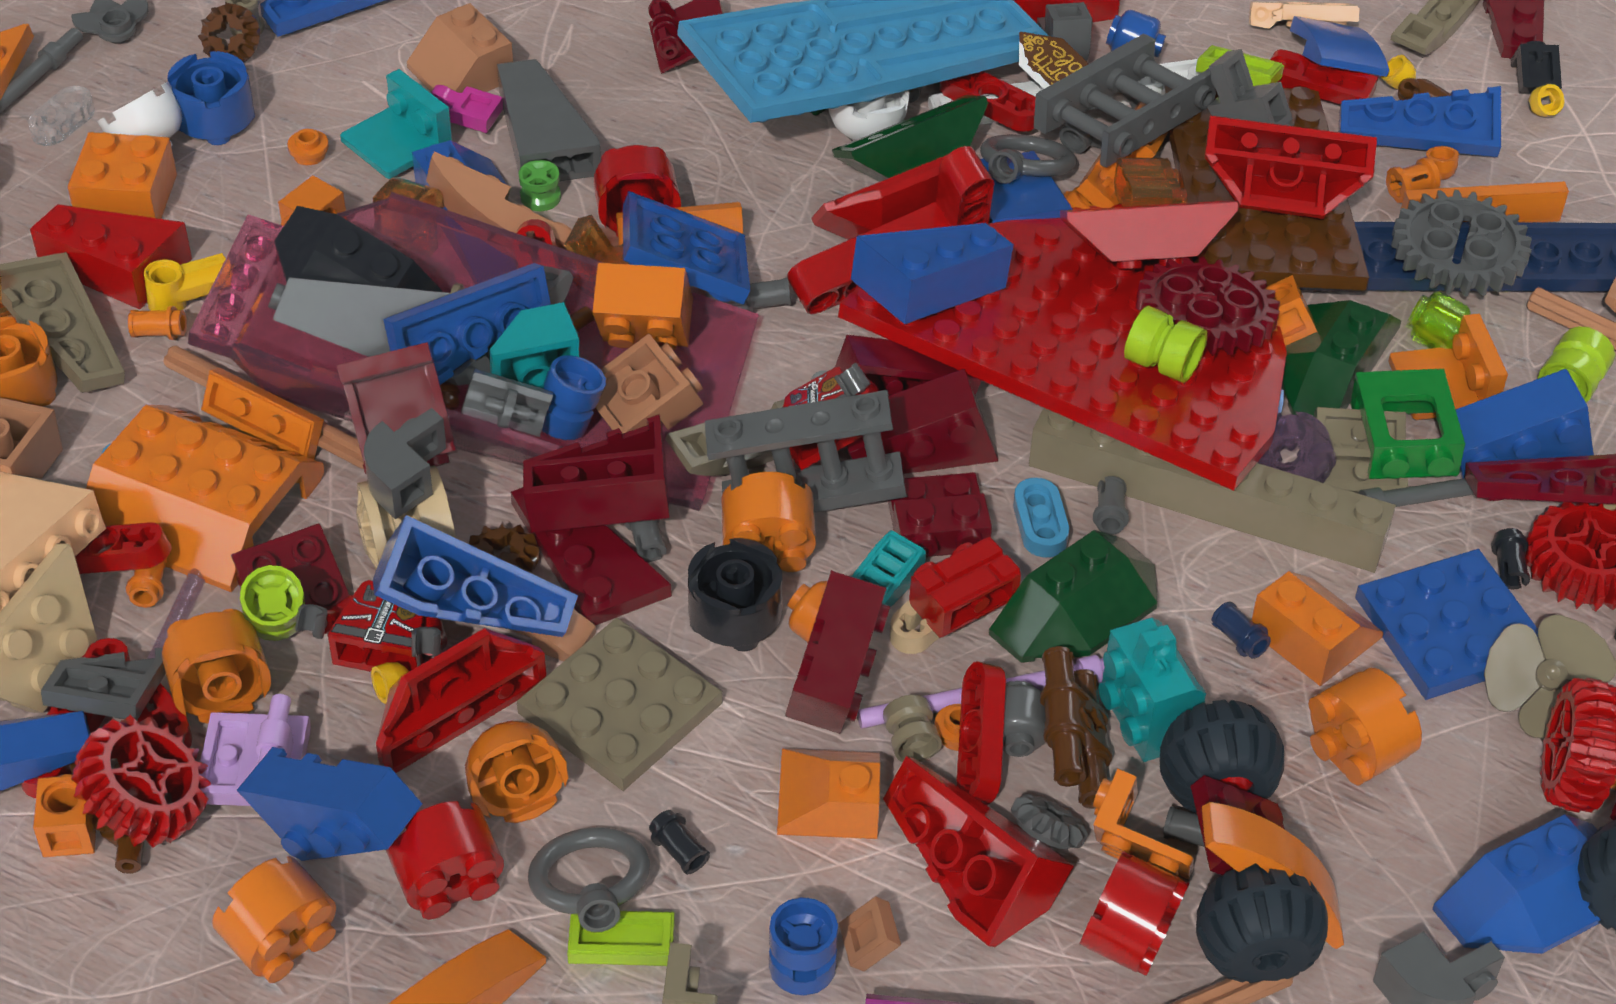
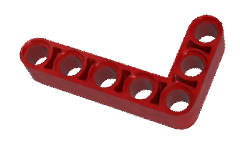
M971 146L957 148L941 161L936 202L861 235L979 223L989 224L994 180ZM856 237L800 261L787 273L788 282L807 313L817 314L839 305L841 301L859 287L851 280Z

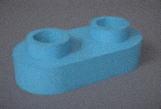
M1028 478L1021 481L1015 488L1013 509L1023 545L1030 553L1036 556L1054 557L1066 549L1069 537V524L1059 490L1052 482L1043 478Z

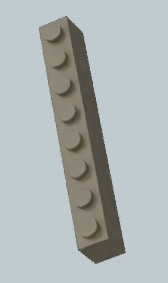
M1043 408L1032 431L1029 457L1030 467L1097 487L1100 480L1105 483V477H1119L1126 483L1127 491L1125 496L1373 573L1377 569L1386 544L1396 507L1395 504L1256 463L1233 491L1046 408Z

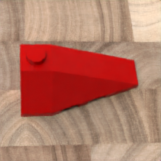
M905 757L883 797L909 843L916 844L927 862L928 867L925 870L931 880L939 883L948 897L950 903L947 906L954 918L989 947L995 948L1050 910L1074 865L1045 843L1035 839L1021 827L913 757Z

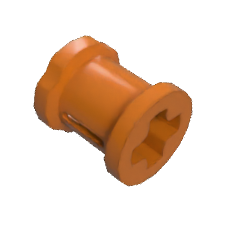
M1429 157L1420 158L1415 165L1403 169L1393 167L1387 171V189L1397 203L1403 202L1405 190L1436 189L1440 187L1441 178L1438 167Z

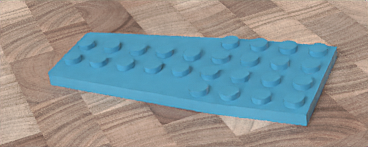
M809 0L679 21L677 33L750 123L765 122L769 119L790 115H802L806 112L827 108L834 109L859 102H871L876 98L1017 63L1019 62V32L1049 36L1014 0Z

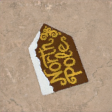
M1019 32V66L1043 89L1089 64L1062 38Z

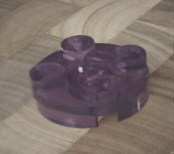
M1295 411L1297 415L1289 414L1282 416L1281 412L1277 413L1271 446L1257 463L1324 483L1337 461L1333 442L1326 427L1316 417L1305 412ZM1296 447L1300 449L1297 452L1298 457L1294 461L1281 463V450L1286 448L1292 451Z

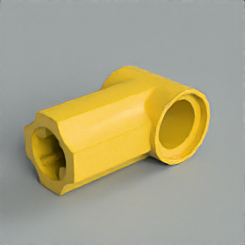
M223 253L181 265L172 260H157L150 263L144 270L147 303L150 311L167 310L168 306H175L177 310H184L187 304L186 301L233 287L232 274Z

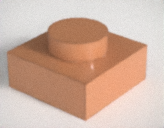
M876 896L839 922L849 964L858 970L866 971L901 946L890 903Z

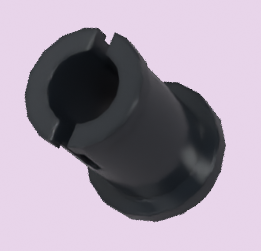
M1515 528L1500 530L1496 533L1495 539L1491 543L1492 552L1498 557L1500 578L1508 589L1511 590L1522 588L1519 576H1521L1523 585L1527 586L1530 582L1525 555L1529 546L1528 539L1520 530Z
M672 810L663 811L649 825V831L652 833V842L657 846H663L681 866L685 874L688 875L698 871L708 861L710 852L698 842L696 837L685 826L686 819L682 814L674 813Z

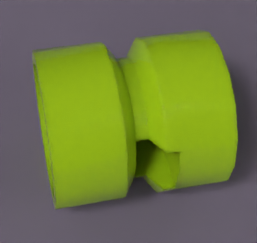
M1148 305L1143 308L1132 325L1125 344L1124 356L1127 360L1144 367H1153L1158 364L1160 374L1185 383L1194 373L1203 355L1208 337L1207 330L1184 320L1174 325L1173 316Z
M1581 326L1571 328L1563 334L1554 348L1553 354L1540 369L1538 379L1567 368L1587 403L1596 391L1599 381L1605 377L1615 358L1614 347L1606 336L1595 329Z
M272 565L257 568L246 577L241 586L240 603L245 619L256 629L258 637L269 641H279L289 638L297 632L295 631L298 608L304 605L305 602L301 582L292 571L282 566Z

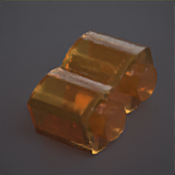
M1117 158L1114 190L1116 198L1122 207L1187 203V191L1185 188L1180 187L1178 170L1172 168L1168 158Z

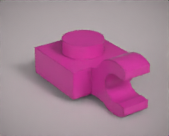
M436 85L431 91V94L449 107L451 123L484 133L489 131L503 110V97L466 86L462 93L453 91L444 85Z

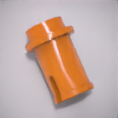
M168 306L167 310H131V313L128 315V329L131 337L167 336L169 340H176L178 336H184L186 333V314L184 310H177L175 306Z
M167 558L154 567L136 569L134 571L133 577L126 584V593L134 605L147 608L155 605L162 599L164 585L161 582Z

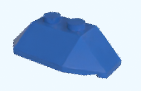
M1564 814L1486 853L1434 903L1432 910L1464 948L1477 949L1492 941L1498 950L1543 954L1600 924L1599 921L1601 919L1598 916L1595 917L1588 908L1590 903L1582 899L1578 883L1581 880L1578 872L1581 850L1584 844L1597 831V828L1592 823Z

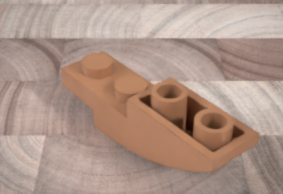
M434 151L430 160L426 181L448 211L467 229L501 253L517 260L514 249V237L519 226L530 219L542 220L551 227L554 233L561 265L567 269L569 268L575 256L581 234L573 231L563 223L553 222L534 213L524 205H516L508 201L511 186L502 183L495 176L480 173L465 166L458 159L446 157ZM529 231L524 243H532L535 254L540 255L539 246L544 238L536 237L534 231Z

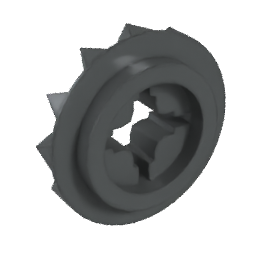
M1022 794L1020 798L1015 799L1011 807V813L1016 818L1018 825L1026 833L1052 847L1059 849L1081 848L1089 834L1081 819L1074 817L1070 810L1063 809L1056 802L1047 801L1042 796L1034 797L1031 794Z

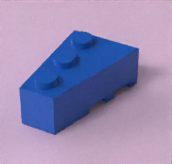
M987 223L859 235L856 237L851 280L902 323L907 324L1006 288L1014 244Z
M1567 368L1456 409L1465 441L1459 471L1462 478H1465L1466 463L1594 455L1588 406Z
M272 747L237 789L239 794L281 838V845L284 850L301 861L387 850L423 804L391 767L342 759L337 766L321 764L322 759L317 754L306 753L302 760L286 757L287 753L284 749Z

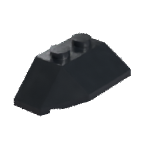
M297 206L274 241L286 284L289 277L443 292L413 259L338 214Z

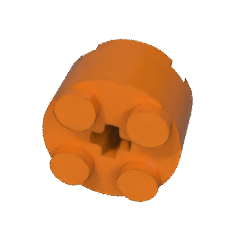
M0 317V398L41 407L51 404L56 398L55 389L58 377L45 331L37 323L30 320V325L17 323L15 317Z
M781 472L749 474L742 477V485L731 490L730 484L724 490L721 499L723 545L730 544V539L734 538L753 540L768 547L774 553L781 570L797 572L805 568L807 564L806 559L813 553L816 546L814 499L811 488L805 483L804 489L795 484L794 476Z
M226 609L222 612L204 613L188 620L181 619L175 621L169 626L167 630L168 637L162 649V661L175 706L182 714L186 716V712L198 716L199 722L208 724L211 712L248 714L254 709L253 702L262 693L265 698L271 686L270 670L256 629L245 619L241 611Z
M1368 668L1363 672L1351 675L1312 697L1308 703L1315 732L1310 737V743L1314 752L1323 761L1330 759L1346 775L1349 781L1356 786H1360L1420 749L1422 742L1420 721L1415 710L1407 714L1400 699L1407 696L1401 686L1388 674L1376 668Z
M287 856L288 863L281 864L277 858H273L261 863L245 874L228 891L227 894L233 901L226 911L223 912L218 906L212 920L214 930L256 976L265 977L269 983H276L283 979L292 970L295 958L308 949L312 952L323 949L336 934V930L331 925L336 914L334 900L302 865L291 856Z

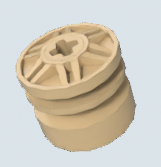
M435 465L430 466L433 495L397 519H394L373 498L369 490L368 481L357 483L358 504L356 517L365 553L374 564L375 570L378 567L387 541L406 515L456 538L447 495Z

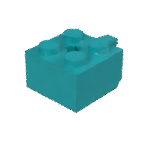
M1151 617L1110 630L1107 652L1103 655V679L1098 686L1102 704L1107 710L1114 712L1120 722V730L1124 741L1128 746H1134L1143 763L1160 757L1162 740L1170 724L1186 710L1192 711L1194 706L1205 703L1206 698L1205 690L1198 683L1177 650L1176 638L1168 625H1163L1161 621Z

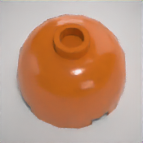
M511 720L498 723L482 732L472 744L465 763L467 786L473 803L480 807L483 815L491 818L489 813L494 816H501L507 823H519L535 819L551 809L558 801L556 793L561 789L562 783L566 787L568 780L566 760L553 738L544 729L523 721Z

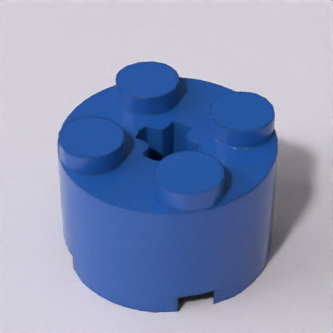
M212 51L209 58L197 59V55L193 54L182 58L169 70L167 79L182 113L179 131L193 138L207 140L211 145H223L230 141L232 135L245 129L255 118L249 76L245 64L238 57L220 51Z

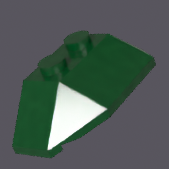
M974 95L962 96L885 129L832 149L833 156L879 182L946 156L957 148L970 146L987 108L986 96Z
M1352 300L1307 305L1317 332L1286 346L1287 355L1281 389L1284 390L1288 400L1291 415L1314 424V411L1317 407L1347 409L1351 403L1356 372L1372 371L1399 330L1401 320L1391 314Z
M1093 530L1025 577L989 628V636L1021 663L1034 662L1035 658H1042L1045 650L1055 646L1069 648L1070 652H1073L1074 657L1090 656L1108 643L1110 630L1138 622L1157 609L1155 564L1123 538Z

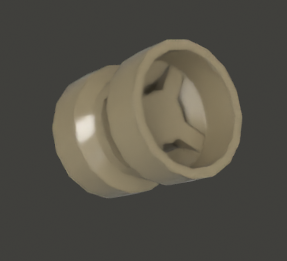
M912 694L901 696L885 707L883 710V720L888 732L893 734L891 745L899 761L903 762L905 757L909 756L922 762L938 753L942 740L937 727L931 723L933 713L925 697Z

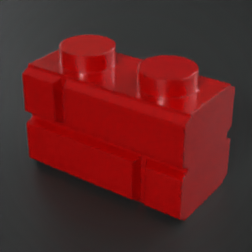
M987 537L975 544L966 542L957 547L950 557L936 564L934 562H926L915 571L913 576H911L909 601L912 608L922 619L927 620L929 627L941 638L1007 604L1020 586V568L1008 555L1003 554V550L991 537Z

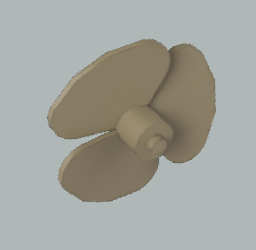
M1552 615L1545 618L1538 628V637L1534 630L1527 625L1520 623L1511 624L1503 630L1489 650L1484 672L1488 700L1494 708L1503 712L1515 711L1523 705L1518 718L1521 729L1525 734L1533 738L1545 739L1547 732L1546 724L1549 723L1551 717V708L1556 705L1557 695L1562 691L1563 686L1573 678H1592L1608 683L1616 674V660L1604 638L1586 623L1563 615Z

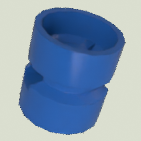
M563 355L555 358L544 380V387L542 388L553 392L552 401L542 428L544 433L562 440H576L585 434L594 414L592 409L599 403L606 386V377L600 368L584 358L573 355Z
M796 898L780 905L771 916L769 927V970L773 981L779 988L790 994L805 996L818 993L826 988L835 976L838 923L835 914L826 904L816 899Z

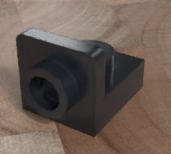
M1530 41L1520 44L1511 58V67L1517 68L1519 93L1531 94L1537 87L1547 84H1554L1561 89L1559 45H1546L1542 41Z

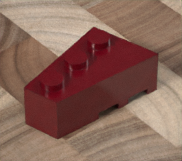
M846 335L835 367H840L843 371H846L853 364L858 363L866 377L877 386L879 391L887 390L888 396L958 371L953 367L889 339ZM967 374L976 396L982 380Z
M965 369L889 396L893 430L881 432L885 454L900 452L904 474L998 462L985 419ZM863 437L847 445L852 459L867 457Z
M660 414L647 418V425L623 434L620 428L606 432L607 439L582 448L576 442L524 460L523 494L531 533L670 518L666 453Z
M831 570L785 717L838 734L841 733L845 720L855 722L863 694L855 692L860 675L869 677L877 650L869 648L873 631L882 634L890 610L889 605L882 604L886 591L885 587Z

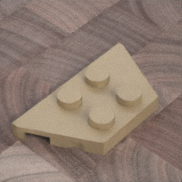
M56 544L0 612V701H7L12 706L30 713H43L48 707L42 703L41 689L60 660L81 658L86 653L88 647L97 641L74 552L69 544Z

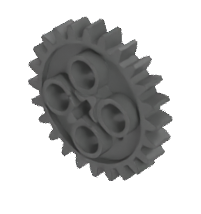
M1438 190L1436 199L1424 193L1420 202L1410 200L1408 209L1401 208L1399 218L1395 220L1391 247L1396 248L1395 259L1404 260L1402 268L1404 271L1416 269L1415 280H1422L1426 277L1431 279L1429 288L1433 289L1439 284H1443L1447 294H1451L1456 287L1461 289L1464 296H1468L1470 289L1475 288L1478 293L1485 296L1488 286L1497 292H1501L1503 283L1512 286L1515 283L1516 276H1523L1532 250L1530 249L1532 238L1526 236L1527 225H1517L1519 220L1518 214L1505 215L1507 205L1504 204L1495 208L1491 206L1493 199L1491 197L1486 198L1482 202L1478 201L1476 192H1472L1468 198H1463L1459 190H1454L1452 197H1447L1443 191ZM1463 221H1468L1470 227L1460 264H1455L1452 260Z

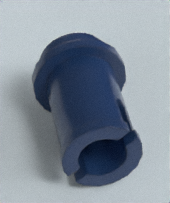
M1233 602L1222 604L1213 613L1211 618L1212 625L1236 645V651L1239 655L1255 659L1268 649L1271 638L1268 636L1267 628L1262 624L1253 623Z

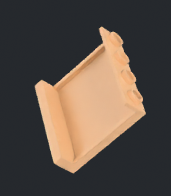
M0 472V612L56 544H69L73 549L74 556H76L106 529L93 490Z

